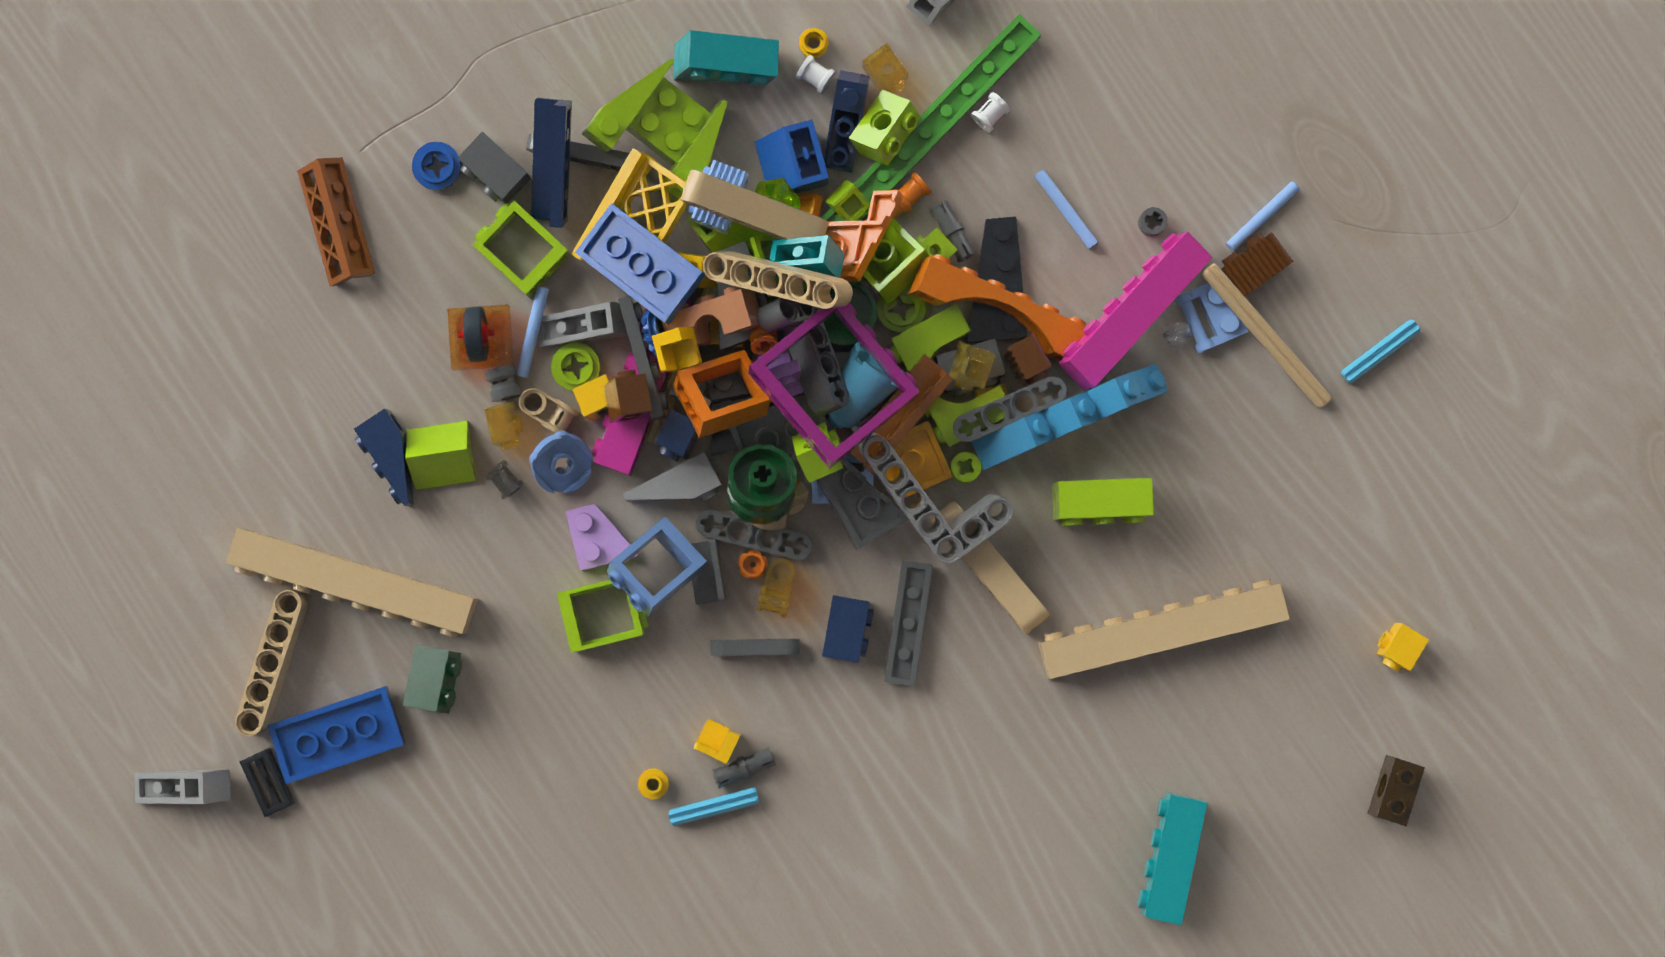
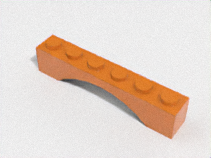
M941 255L929 256L921 261L909 291L910 295L934 306L949 302L971 301L999 308L1018 320L1027 328L1031 335L1035 334L1046 356L1058 362L1065 357L1063 351L1073 341L1078 342L1085 335L1082 332L1086 327L1085 321L1076 317L1066 318L1060 315L1059 310L1053 306L1046 304L1040 306L1032 302L1033 298L1027 294L1009 292L1005 290L1006 286L998 281H985L979 278L978 273L966 267L959 269L950 265L951 261Z

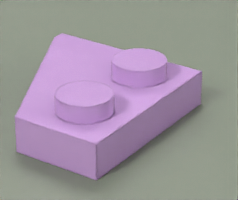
M597 504L565 511L580 571L610 564V561L630 546V543L616 526L611 523Z

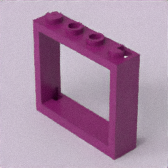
M850 303L838 308H821L751 364L748 374L829 469L914 401L919 394L917 389L918 383L914 377L908 372L903 373L896 365L898 360L888 348L883 350L876 341L877 335L873 329L867 324L863 326L855 317L857 312ZM834 313L903 393L837 448L834 447L767 368Z

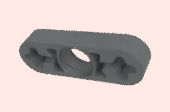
M800 639L710 640L711 656L800 654Z

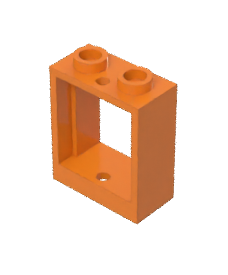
M745 350L677 371L673 388L699 438L767 415L771 400L748 374L749 366L755 361L749 359ZM738 371L752 398L711 412L697 384Z

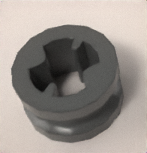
M1151 207L1146 209L1139 217V229L1146 236L1153 237L1159 235L1167 226L1166 214L1160 208ZM1154 214L1158 216L1156 221H1160L1161 224L1150 229L1147 227L1149 222L1145 223V218H1150Z

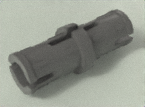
M943 200L941 205L937 203L932 206L930 211L938 222L942 233L958 249L954 253L957 262H963L964 258L967 260L975 255V251L963 232L965 228L962 223H958L948 201Z
M767 747L746 757L741 755L737 757L736 761L713 769L712 774L720 789L743 778L748 780L751 778V775L776 766L770 748Z

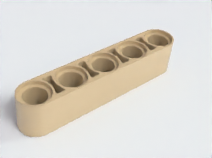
M690 170L680 201L780 240L823 236L826 234L829 222L822 218L696 170Z
M713 252L708 254L703 262L705 275L713 281L822 309L846 306L853 296L851 285L842 278L737 252ZM722 260L724 261V264H725L724 272H723V270H722V268H721ZM749 267L751 268V271H752L751 279H750V277H749V275H748V269H749ZM776 273H777L778 276H779V284H778V285H777L776 282H775ZM804 280H805V282H806V284H807V291H806V293L804 292V290H803V288H802V284H803V281H804ZM831 287L835 291L834 300L830 296Z
M954 500L940 511L947 523L964 512ZM935 517L930 519L933 525L935 523ZM973 522L968 523L965 527V534H973L977 530V526ZM988 539L961 558L1026 635L1050 616V613ZM946 540V541L950 544V546L952 547V546H953L952 540Z
M297 590L281 591L273 602L235 718L236 729L244 736L264 733L268 729L267 725L271 723L309 606L308 597L303 592ZM290 595L294 596L298 602L297 608L293 612L288 611L285 605ZM280 625L285 626L288 631V636L283 642L276 636V630ZM271 654L278 659V666L274 671L270 670L266 664V660ZM260 684H264L269 691L268 697L265 700L260 699L257 695V688ZM251 713L256 715L259 720V725L255 730L251 729L247 723V718Z

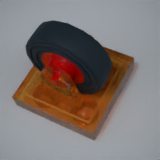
M509 304L447 309L451 370L497 368L514 365Z

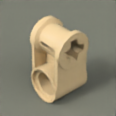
M536 388L525 390L519 398L521 410L554 433L566 431L574 416L580 414L579 411L559 399H554ZM537 394L542 399V405L538 410L530 411L526 406V401L529 396Z

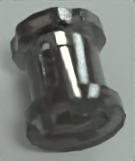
M506 460L497 464L484 476L487 481L491 480L502 493L501 498L503 500L511 497L525 484L522 480H518L509 470Z

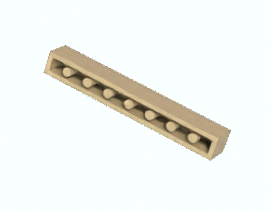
M236 528L226 560L227 564L235 566L234 572L252 576L253 572L264 575V581L281 585L282 581H287L294 584L292 588L294 590L311 594L312 589L323 592L322 598L338 603H340L341 598L353 601L351 607L364 611H370V607L382 610L381 616L394 620H399L400 616L411 619V625L428 629L429 624L441 628V634L458 638L459 633H468L478 601L476 597L246 528Z
M1270 579L1252 583L1253 589L1241 591L1239 586L1223 590V596L1212 599L1211 594L1194 597V604L1182 606L1181 601L1163 605L1164 611L1152 614L1151 609L1134 612L1133 619L1122 621V617L1117 616L1103 620L1105 626L1093 628L1092 623L1074 627L1075 633L1063 636L1062 631L1045 634V641L1038 642L1046 677L1053 679L1290 620L1281 583L1271 584Z

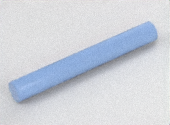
M1043 169L1034 177L1086 247L1090 249L1097 244L1096 238L1046 171Z
M1291 181L1225 243L1227 248L1232 252L1236 251L1300 190L1299 187Z
M537 286L518 364L517 376L525 378L529 376L549 292L548 288Z

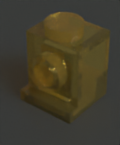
M888 43L862 61V68L870 76V79L880 92L885 90L896 94L907 85L905 81L908 79L909 73L893 53ZM888 65L892 67L893 72L887 75L881 69Z
M958 341V350L949 374L956 380L954 386L971 392L974 386L984 389L996 354ZM970 361L971 369L965 372L968 362Z
M513 401L484 409L492 445L501 446L502 450L520 446L519 441L521 439L519 433L523 432V425L520 415H514V411L520 410L518 403Z

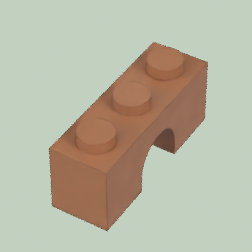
M732 286L724 289V295L715 298V295L711 294L696 299L697 304L688 307V304H684L669 325L661 320L664 332L678 327H693L698 347L711 343L708 335V324L714 316L720 321L724 335L739 334L759 327L757 311L760 307L755 291Z

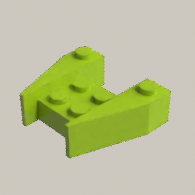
M671 58L601 107L581 134L606 153L614 147L626 130L672 166L669 169L671 172L687 181L690 170L703 172L705 166H709L728 102L723 99L713 107L711 112H708L664 78L675 62ZM679 185L668 187L670 202L672 203L679 201L684 189Z

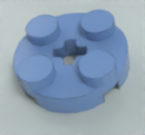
M558 431L543 439L529 457L531 471L535 480L544 490L555 493L554 491H564L565 493L576 491L586 483L592 471L590 467L593 457L590 449L581 438L566 431ZM568 458L566 460V468L563 469L559 466L555 469L558 459Z

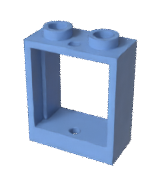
M664 517L610 561L607 573L611 583L618 589L622 588L630 596L629 601L632 606L639 612L643 611L649 617L701 573L707 560ZM656 538L685 570L656 595L652 596L624 564Z

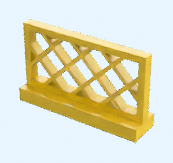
M632 148L573 250L572 255L580 261H585L575 252L611 203L632 219L646 216L648 231L655 236L658 235L657 238L665 243L688 205L680 201V199L677 202L670 203L668 187L679 185L684 189L686 181L655 161L656 159L649 154ZM653 167L658 171L660 184L648 187L646 176ZM661 190L664 205L651 209L649 193ZM642 195L645 211L632 214V200L634 197ZM665 211L667 220L663 228L655 230L652 214Z

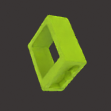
M514 200L510 205L508 203L504 204L495 214L497 219L489 227L485 225L476 233L474 237L476 241L472 245L526 296L531 298L536 293L537 286L541 287L571 256V253ZM517 214L553 247L523 280L518 278L486 248Z
M610 580L556 593L571 653L645 635L644 628L649 627L647 615L643 611L639 612L632 606L629 601L630 596L626 593L635 629L585 642L574 597L615 586Z

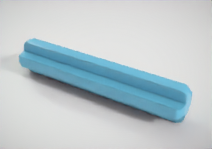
M1413 319L1405 322L1341 370L1344 380L1349 384L1354 383L1419 334L1421 331L1420 327Z
M749 788L669 810V819L672 826H677L756 805L759 803L757 790Z

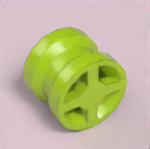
M961 452L951 460L949 467L956 481L969 483L979 476L981 462L975 454Z

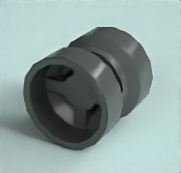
M515 365L501 366L485 372L486 380L491 383L492 387L490 392L492 402L514 399L522 394L520 386L515 381L517 375Z

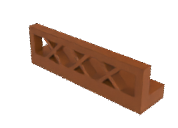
M343 157L318 158L297 171L330 287L338 286L352 278L369 277L375 274ZM312 172H314L316 179L315 187H313L310 177ZM321 202L324 207L323 216L321 215L319 209ZM329 231L331 232V235H332V243H331V245L329 244V241H328V232H329ZM337 260L339 261L342 274L338 275L336 269Z
M926 354L909 371L918 383V396L875 432L884 437L893 449L897 447L953 380L943 368ZM898 388L890 394L868 421L903 394L902 391ZM874 441L869 445L868 454L870 456L880 453L882 449L881 442ZM857 446L850 454L863 463L864 467L871 474H874L860 454L859 446Z

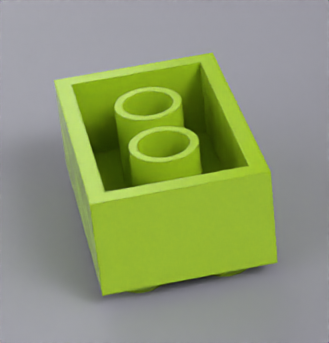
M1152 478L1058 481L1052 484L1053 521L1061 520V526L1083 525L1084 519H1092V525L1114 524V518H1122L1123 524L1146 522L1145 517L1154 515Z

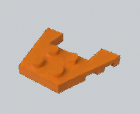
M898 190L873 191L866 221L829 222L825 235H829L845 253L840 278L848 282H860L903 199V195ZM818 193L793 194V204L796 206V209L819 217L823 198Z

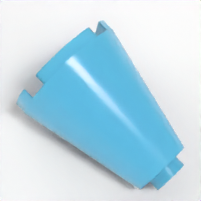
M857 342L852 347L842 371L849 392V403L847 406L828 414L830 422L841 429L853 427L898 389L896 384L867 350L860 347V342Z

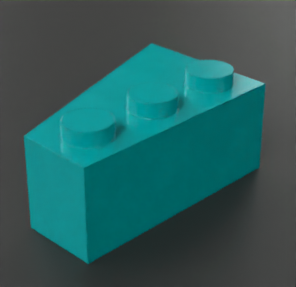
M690 30L675 43L674 80L721 81L724 83L749 82L752 86H766L778 77L779 40Z

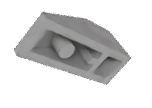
M606 302L543 316L537 341L538 348H546L574 342L583 343L626 336L628 333L620 304L617 302Z
M702 452L622 495L626 501L696 500L701 497L704 502L718 495L719 491L717 488L723 485L707 454Z
M193 769L134 773L135 803L208 804L231 800L230 769Z

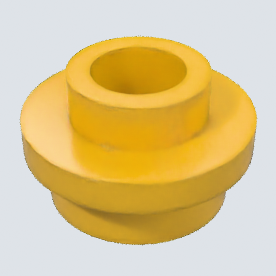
M809 28L801 34L799 49L804 56L812 55L816 59L822 57L828 50L829 39L823 30ZM815 39L820 45L812 49L808 46L810 40Z
M657 768L644 771L638 780L640 793L652 800L664 796L669 787L667 775ZM654 778L659 782V787L656 790L648 787L649 779Z

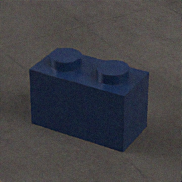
M671 409L655 444L661 447L659 453L678 462L680 457L687 460L698 435L688 417Z
M833 595L822 653L823 657L859 663L860 656L866 657L869 639L863 638L865 626L871 627L874 613L873 608H868L869 601Z

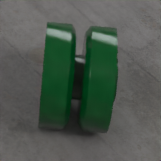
M848 282L853 290V296L849 303L857 312L855 317L863 326L867 324L875 332L878 324L876 301L871 291L861 282ZM831 287L830 296L832 299L835 298V291L833 287ZM835 313L824 321L833 349L850 351L859 342Z
M761 444L744 448L734 457L729 466L727 499L731 509L740 519L752 524L766 525L779 521L789 512L794 503L797 470L793 460L783 450L772 445Z

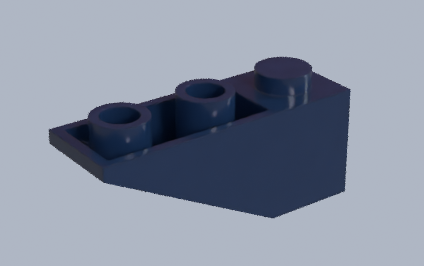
M840 70L824 154L826 168L852 173L857 149L849 137L863 118L870 81L869 75Z
M384 408L354 428L358 435L355 441L365 454L369 452L375 462L371 465L381 479L385 477L391 485L388 491L398 505L403 503L404 506L411 507L414 505L411 474L405 459L407 435L393 413Z

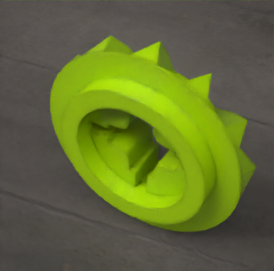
M908 286L898 295L903 305H914V307H910L906 311L905 321H903L899 313L888 312L897 306V297L889 305L881 296L879 297L877 315L883 326L895 333L905 332L921 323L926 310L925 301L909 294L911 286Z
M578 342L568 343L559 348L554 354L551 363L552 375L561 387L573 391L572 389L599 376L600 360L595 351L588 345ZM572 355H574L579 363L589 364L580 369V379H578L573 371H563L572 366Z

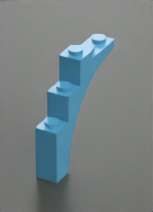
M1157 363L1135 372L1114 378L1089 391L1024 417L973 441L972 444L983 469L986 470L1169 390L1165 384L1164 375L1159 370Z

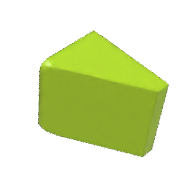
M848 180L844 181L825 199V202L843 221H857L870 208L868 200Z

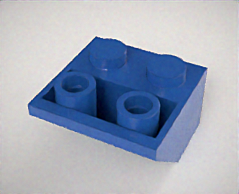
M813 119L782 127L754 141L770 199L775 200L829 185V177Z

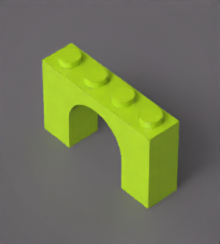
M954 304L893 337L891 340L894 346L890 347V350L897 358L898 364L904 362L907 370L910 371L924 354L933 360L941 349L972 333L958 305ZM999 385L965 403H951L939 396L924 414L927 418L933 416L937 427L933 428L941 445L947 443L949 447H952L962 442L955 436L953 431V424L959 416L1006 395ZM995 406L988 410L986 416L989 423L995 424L1003 420L1005 414L1000 407ZM981 412L975 414V417L978 419L975 422L969 423L967 419L962 420V427L958 429L959 433H966L970 437L973 435V428L980 425L981 431L988 428L982 421Z

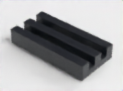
M270 748L239 761L264 817H268L295 804ZM263 757L266 760V763L271 771V774L276 782V785L281 793L284 802H281L277 794V791L261 759ZM252 762H255L274 804L272 808H270L250 764Z

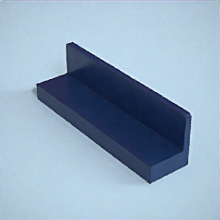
M538 97L534 101L531 216L534 219L549 220L550 227L562 228L568 221L572 101Z

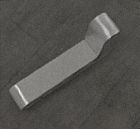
M873 433L859 445V452L932 553L944 563L958 561L1012 519V505L1002 496L993 493L984 496L951 522L947 523L891 444L878 433ZM874 441H880L882 444L880 453L870 456L868 454L869 445ZM892 466H898L900 469L899 476L894 480H887V470ZM910 491H917V500L911 505H906L904 503L905 495ZM996 503H1001V513L992 517L990 515L991 507ZM934 516L935 523L932 528L923 529L922 522L925 517ZM976 521L978 525L977 530L971 535H966V525ZM946 540H952V549L947 553H940L941 544Z

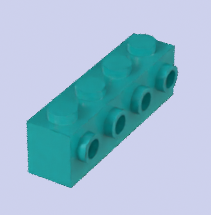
M1166 792L1165 798H1160L1157 808V816L1161 817L1159 828L1153 829L1150 843L1151 847H1154L1152 859H1147L1144 869V877L1148 878L1146 889H1141L1138 897V908H1141V914L1144 917L1182 925L1207 808L1206 801L1171 792Z

